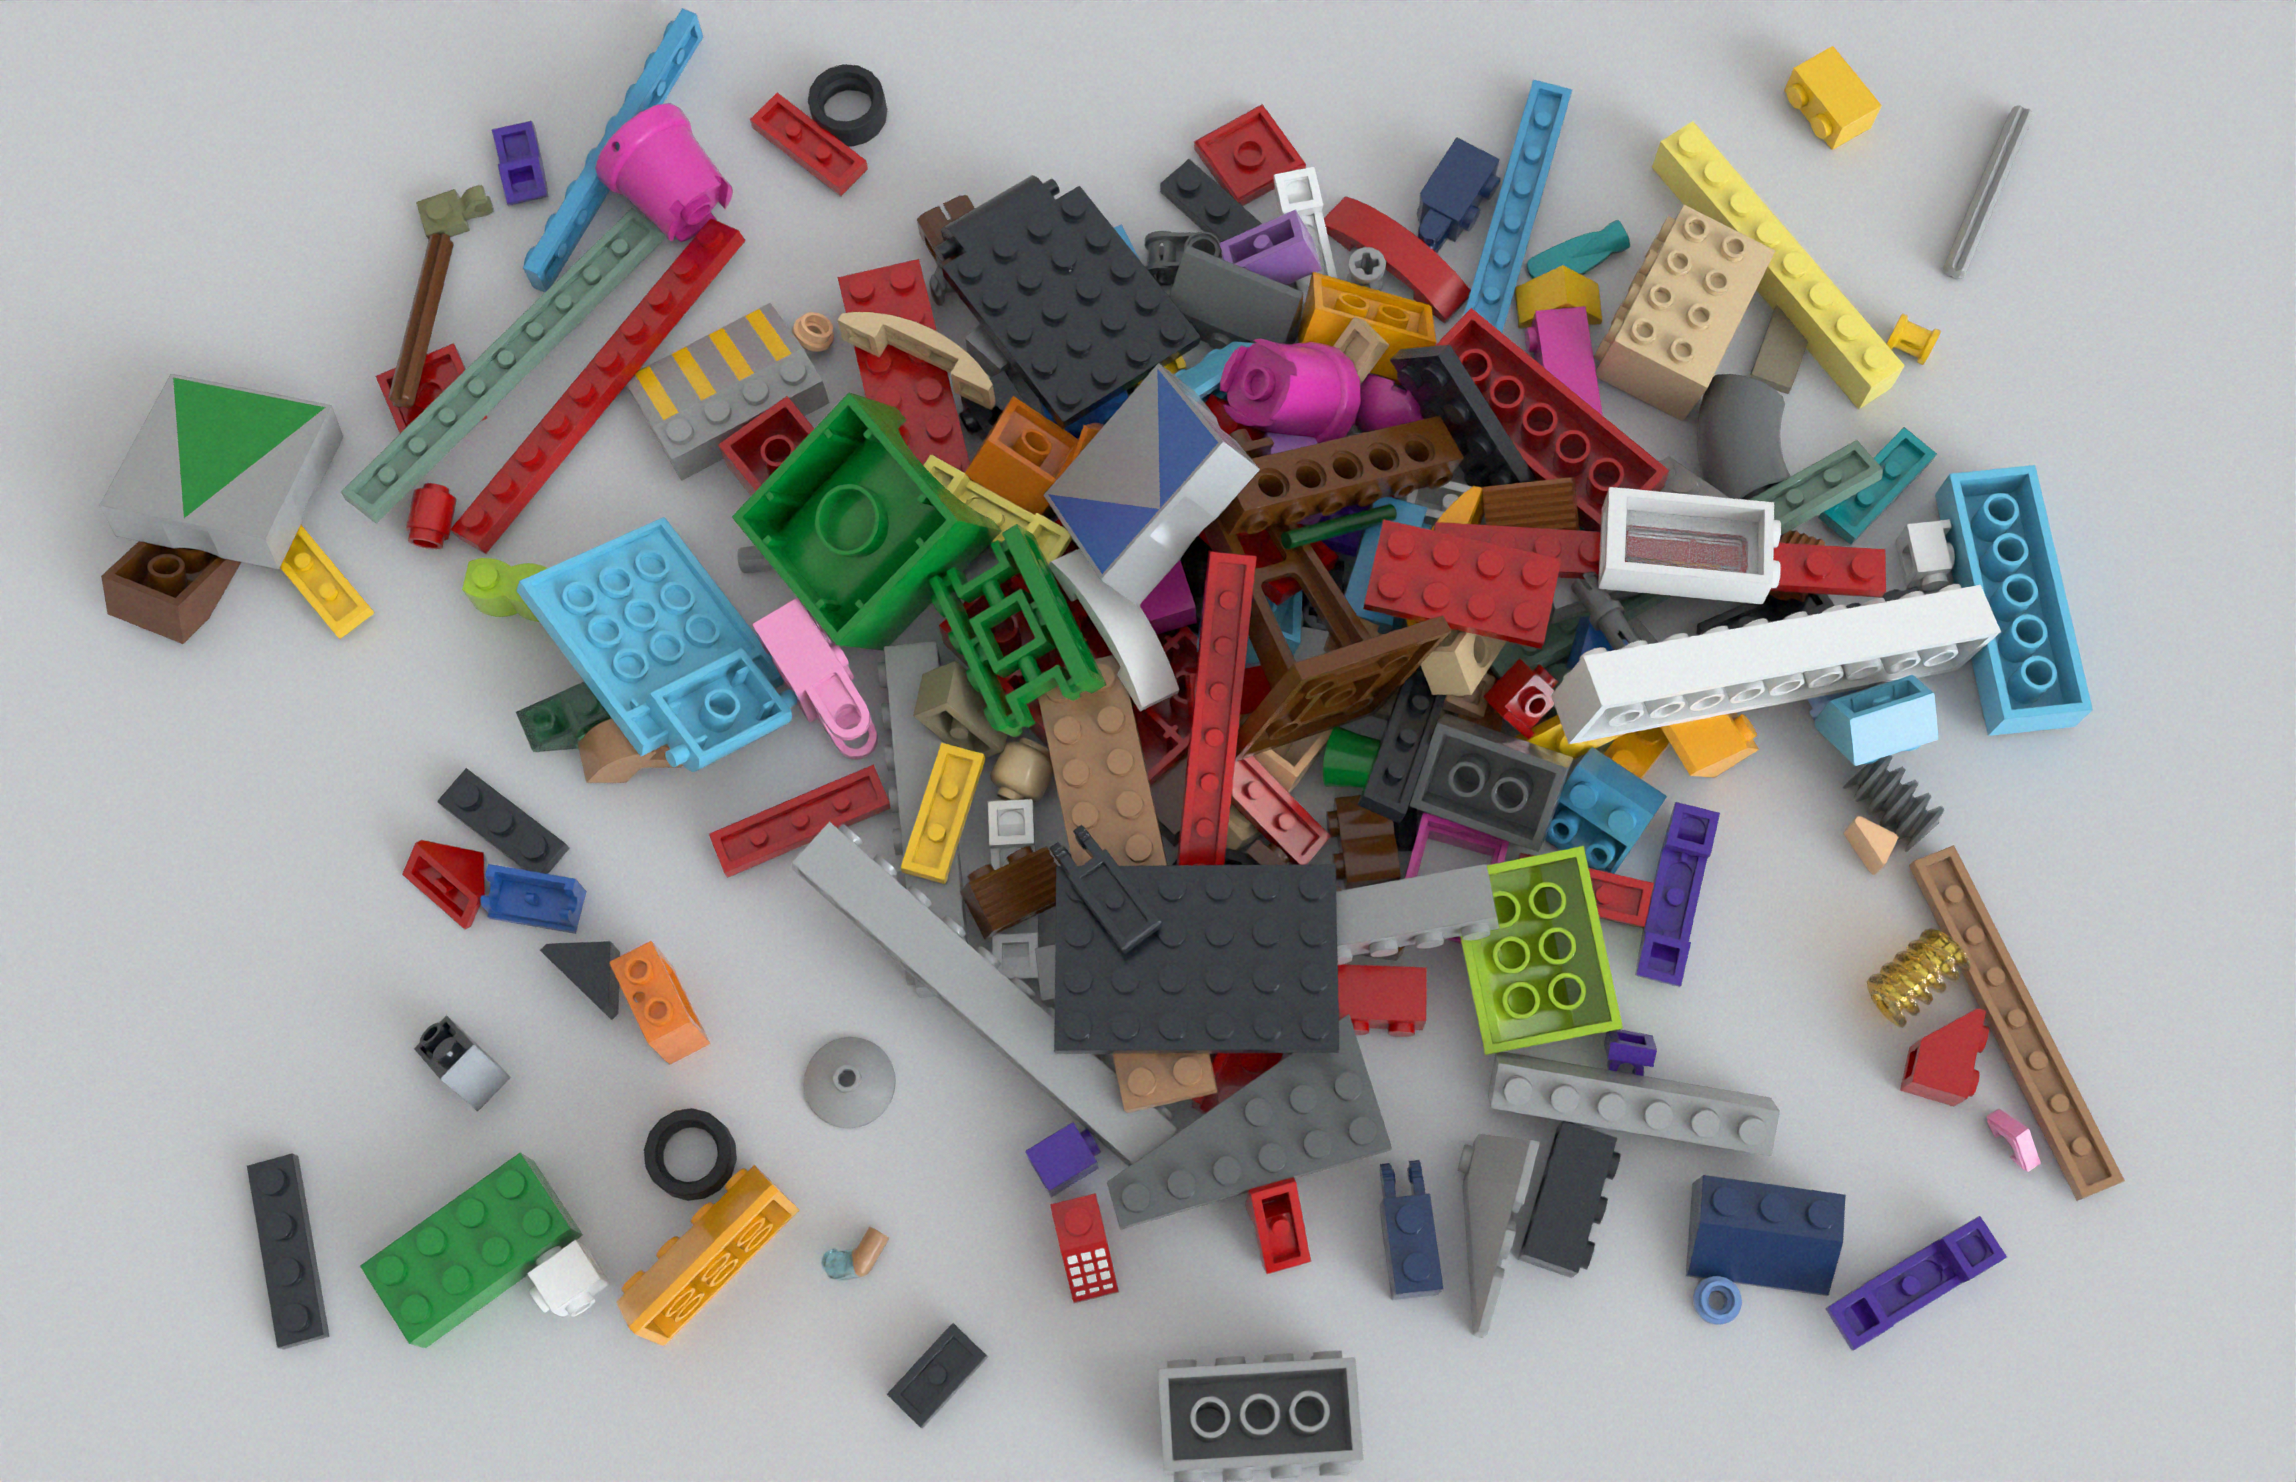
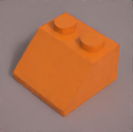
M1013 396L979 447L965 474L975 483L1033 515L1036 513L1042 515L1049 505L1044 494L1071 464L1079 439L1064 429L1062 430L1061 427Z

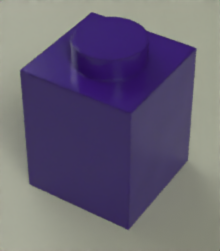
M1074 1122L1025 1151L1028 1160L1051 1198L1099 1169L1095 1156L1100 1154L1101 1151L1088 1129L1079 1132Z

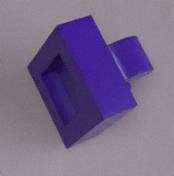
M1621 1029L1606 1032L1604 1048L1608 1059V1070L1617 1071L1621 1064L1630 1063L1634 1066L1632 1074L1644 1076L1643 1066L1654 1067L1657 1048L1653 1035Z

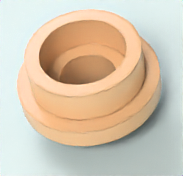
M808 312L795 321L792 328V333L801 346L810 351H825L831 346L834 339L832 323L820 313Z

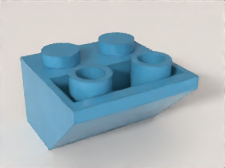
M1592 747L1577 764L1564 784L1545 840L1560 850L1584 846L1588 868L1615 874L1667 796Z

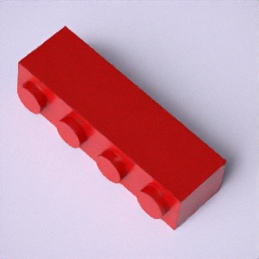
M1338 965L1339 1021L1349 1014L1356 1035L1369 1034V1028L1388 1029V1035L1414 1036L1415 1030H1423L1426 1023L1427 967Z

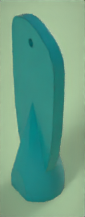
M1615 220L1609 223L1602 231L1589 232L1574 237L1531 257L1527 262L1528 273L1534 279L1564 265L1583 275L1605 261L1612 253L1622 252L1630 248L1629 236L1621 222Z

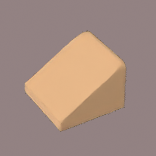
M1857 816L1844 831V836L1873 875L1886 864L1898 840L1897 834L1861 816Z

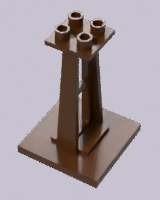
M1239 429L1229 434L1251 459L1267 455L1274 445L1271 437L1252 441L1246 429ZM1219 517L1203 529L1212 551L1245 554L1237 535L1228 536ZM1285 522L1268 526L1266 531L1280 552L1283 562L1255 568L1248 636L1271 691L1239 728L1235 762L1333 729L1335 726H1342L1376 714L1452 631L1444 616L1442 615L1372 638L1311 545L1307 544L1288 550L1283 547L1281 534L1299 528L1297 524L1286 525ZM1285 577L1294 578L1299 583L1338 649L1296 662L1262 591L1261 585Z

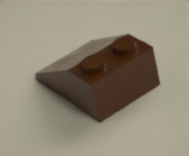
M138 541L101 576L107 614L184 644L210 618L241 562L220 558L217 555L199 549L170 548Z

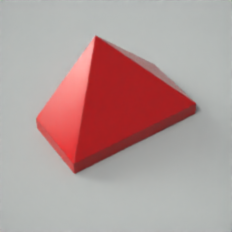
M425 840L416 842L402 875L463 929L471 927L481 905V895H485L484 852Z

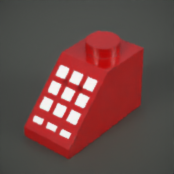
M1096 1193L1050 1204L1073 1303L1119 1293Z

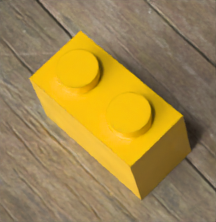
M1834 46L1794 67L1784 90L1790 104L1803 113L1811 123V128L1815 135L1823 139L1831 150L1870 129L1882 106Z

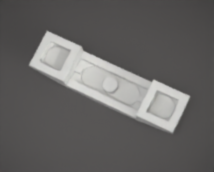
M1315 167L1274 174L1279 215L1282 216L1296 209L1315 244L1322 270L1316 273L1337 278L1322 214L1323 202ZM1312 274L1294 282L1295 288L1304 292L1302 313Z
M1080 549L1051 561L1049 567L1070 601L1079 599L1121 666L1117 675L1139 711L1177 694L1179 687L1171 665L1140 605L1137 606L1101 581Z
M1033 799L988 801L991 864L994 870L1009 864L1006 858L1023 847L1030 845L1033 852L1036 851ZM1038 915L992 936L993 955L1001 963L997 970L1009 980H1012L1015 976L1019 979H1038L1035 948L1039 947Z

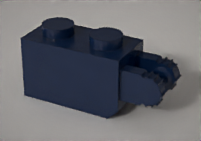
M1456 137L1420 192V203L1416 213L1420 224L1418 238L1438 253L1447 238L1456 242L1463 229L1470 231L1479 217L1481 209L1478 206L1483 198L1490 200L1498 188L1501 178L1496 176L1500 159Z
M1419 1160L1409 1161L1407 1174L1412 1195L1396 1197L1395 1173L1391 1164H1380L1383 1200L1380 1203V1218L1392 1300L1439 1295L1443 1290L1430 1193L1425 1194L1422 1167Z

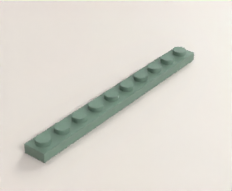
M631 208L341 491L344 499L377 524L665 239L663 232L653 222Z
M1855 440L1750 500L1774 502V520H1780L1781 535L1878 482L1882 479L1883 469L1861 443ZM1641 593L1619 602L1625 609L1623 616L1629 621L1672 596ZM1589 612L1552 625H1549L1548 622L1542 649L1506 641L1489 668L1499 680L1519 658L1533 670L1538 664L1543 668L1570 654L1580 617L1591 615Z

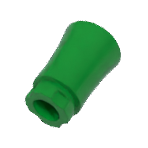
M1335 726L1329 736L1324 754V785L1326 787L1364 788L1381 740Z

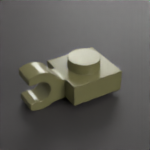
M482 185L467 189L462 197L458 195L455 189L416 202L428 240L433 233L440 235L445 233L453 237L470 231L467 220L487 216L494 212L489 196H486Z

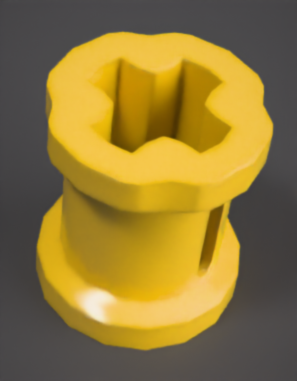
M1902 313L1886 344L1890 349L1897 348L1916 357L1917 363L1924 365L1941 330L1935 328L1930 331L1908 321V315Z

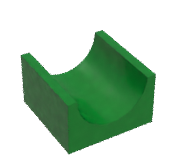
M850 392L740 507L732 518L836 645L884 651V647L890 646L932 603L931 595L934 594L929 579L935 575L942 578L947 575L946 571L952 567L962 572L1002 530L991 518L976 512L959 500L922 465L899 433L898 428L907 419L896 407Z

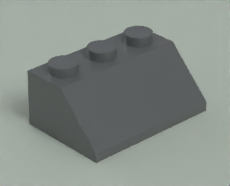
M1187 245L1169 297L1201 336L1200 340L1208 343L1213 349L1221 350L1233 341L1257 343L1253 340L1260 338L1276 343L1294 344L1298 337L1301 323L1304 292Z

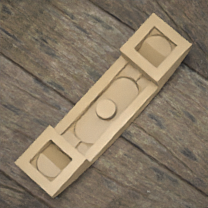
M872 312L841 313L837 322L842 340L878 357L881 356L887 344L892 345L949 372L954 393L988 409H993L996 402L991 380L981 366L964 349L949 338L922 324L897 316Z

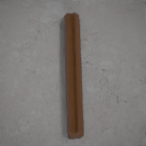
M433 233L429 237L389 393V399L393 402V406L397 408H410L415 402L454 246L450 236L445 233L441 235Z

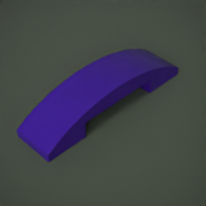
M1675 802L1654 877V885L1645 927H1643L1635 976L1681 987L1691 942H1689L1707 859L1711 856L1720 816L1719 812Z
M1978 1216L1887 1269L1825 1309L1851 1351L1955 1287L1973 1279L2006 1259L2007 1256L1981 1216Z

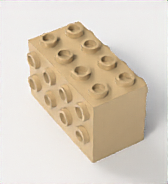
M1683 205L1676 219L1667 216L1644 257L1646 259L1632 280L1627 296L1612 319L1608 333L1604 336L1594 355V358L1600 361L1596 368L1597 378L1684 421L1708 388L1775 250L1686 205Z

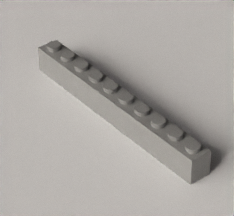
M829 822L792 862V869L1084 1128L1088 1129L1092 1135L1127 1166L1141 1159L1177 1132L1178 1128L1171 1123L1174 1115L1164 1105L1131 1113L1124 1111L1117 1073H1114L1101 1061L1105 1056L1104 1054H1055V1010L1049 1007L1045 1012L1031 1000L1036 994L1026 983L1016 976L1010 981L997 970L1001 963L992 953L982 946L975 950L962 938L967 933L953 919L946 915L941 920L929 910L928 907L932 902L918 888L913 885L908 889L904 888L894 879L898 872L884 858L876 855L874 859L870 858L859 848L863 841L846 825L843 824L838 829Z
M1486 864L1336 892L1338 965L1352 961L1353 955L1370 953L1372 957H1385L1397 953L1398 947L1416 944V947L1419 949L1434 948L1444 944V939L1462 936L1463 940H1478L1489 936L1490 930L1499 929ZM1054 944L1035 948L1041 1001L1048 1008L1051 1007L1055 1010Z

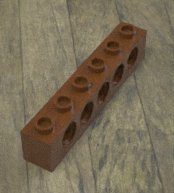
M1435 416L1252 458V461L1260 470L1218 517L1228 536L1246 531L1248 534H1255L1270 525L1285 522L1286 525H1292L1307 516L1319 513L1328 516L1344 507L1356 504L1360 507H1365L1380 498L1394 495L1395 498H1401L1412 493L1414 490L1425 487L1438 489L1452 480V473L1464 457L1442 418Z

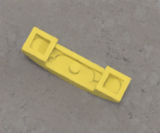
M930 455L923 465L959 500L976 512L991 518L1002 531L991 544L997 540L1004 541L1002 533L1018 524L1034 535L1049 565L1051 561L1063 555L1073 538L1066 528L1038 513L1033 515L973 482L964 472L935 456Z

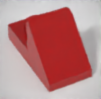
M1291 1177L1248 1189L1245 1207L1254 1224L1261 1263L1266 1274L1311 1262L1295 1178Z

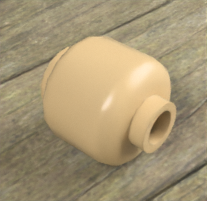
M1021 737L1019 742L1006 743L1004 751L1001 752L990 774L991 781L1000 788L997 796L1004 801L1033 799V802L1039 801L1054 774L1050 752L1044 746L1027 738Z

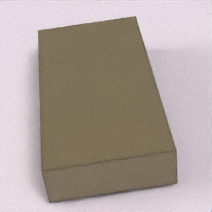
M1776 305L1750 378L1762 381L1777 391L1789 394L1808 341L1778 305Z

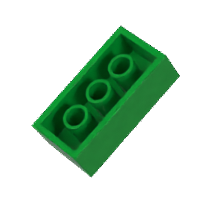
M520 1152L361 1264L360 1267L408 1343L427 1348L526 1277L527 1273L538 1266L536 1260L542 1254L556 1246H560L563 1249L574 1240L579 1239L583 1234L536 1163Z

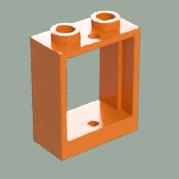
M652 941L609 962L647 1043L669 1065L711 1044L673 965Z

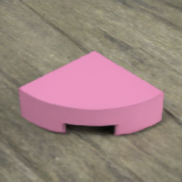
M2001 1109L1994 1111L1986 1117L1995 1138L2002 1135L2013 1148L2014 1154L2010 1158L2018 1166L2028 1172L2041 1164L2029 1128Z

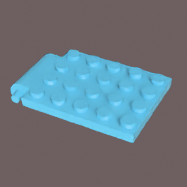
M665 517L519 581L516 590L641 757L667 744L670 750L665 752V756L672 767L682 764L687 770L696 772L790 723L792 719L790 707L797 704L795 693L791 689H787L778 694L775 688L783 685L784 680L775 667L771 654H766L758 637Z

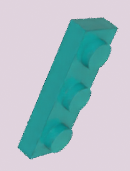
M1903 427L1874 457L1875 461L1883 469L1882 479L1820 513L1818 518L1852 545L1934 460L1937 453Z

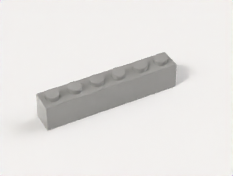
M1507 1052L1495 1053L1488 1091L1489 1103L1492 1109L1765 1156H1772L1780 1113L1771 1097Z

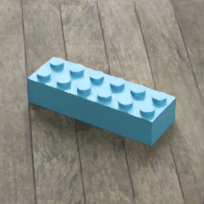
M2029 465L1949 474L1936 492L1935 498L1940 520L1950 519L1951 529L1945 535L1946 543H1951L1954 550L1955 562L1951 569L1954 584H1960L1961 588L1981 585L2001 631L1971 658L1988 736L2075 727L2093 708L2036 466Z

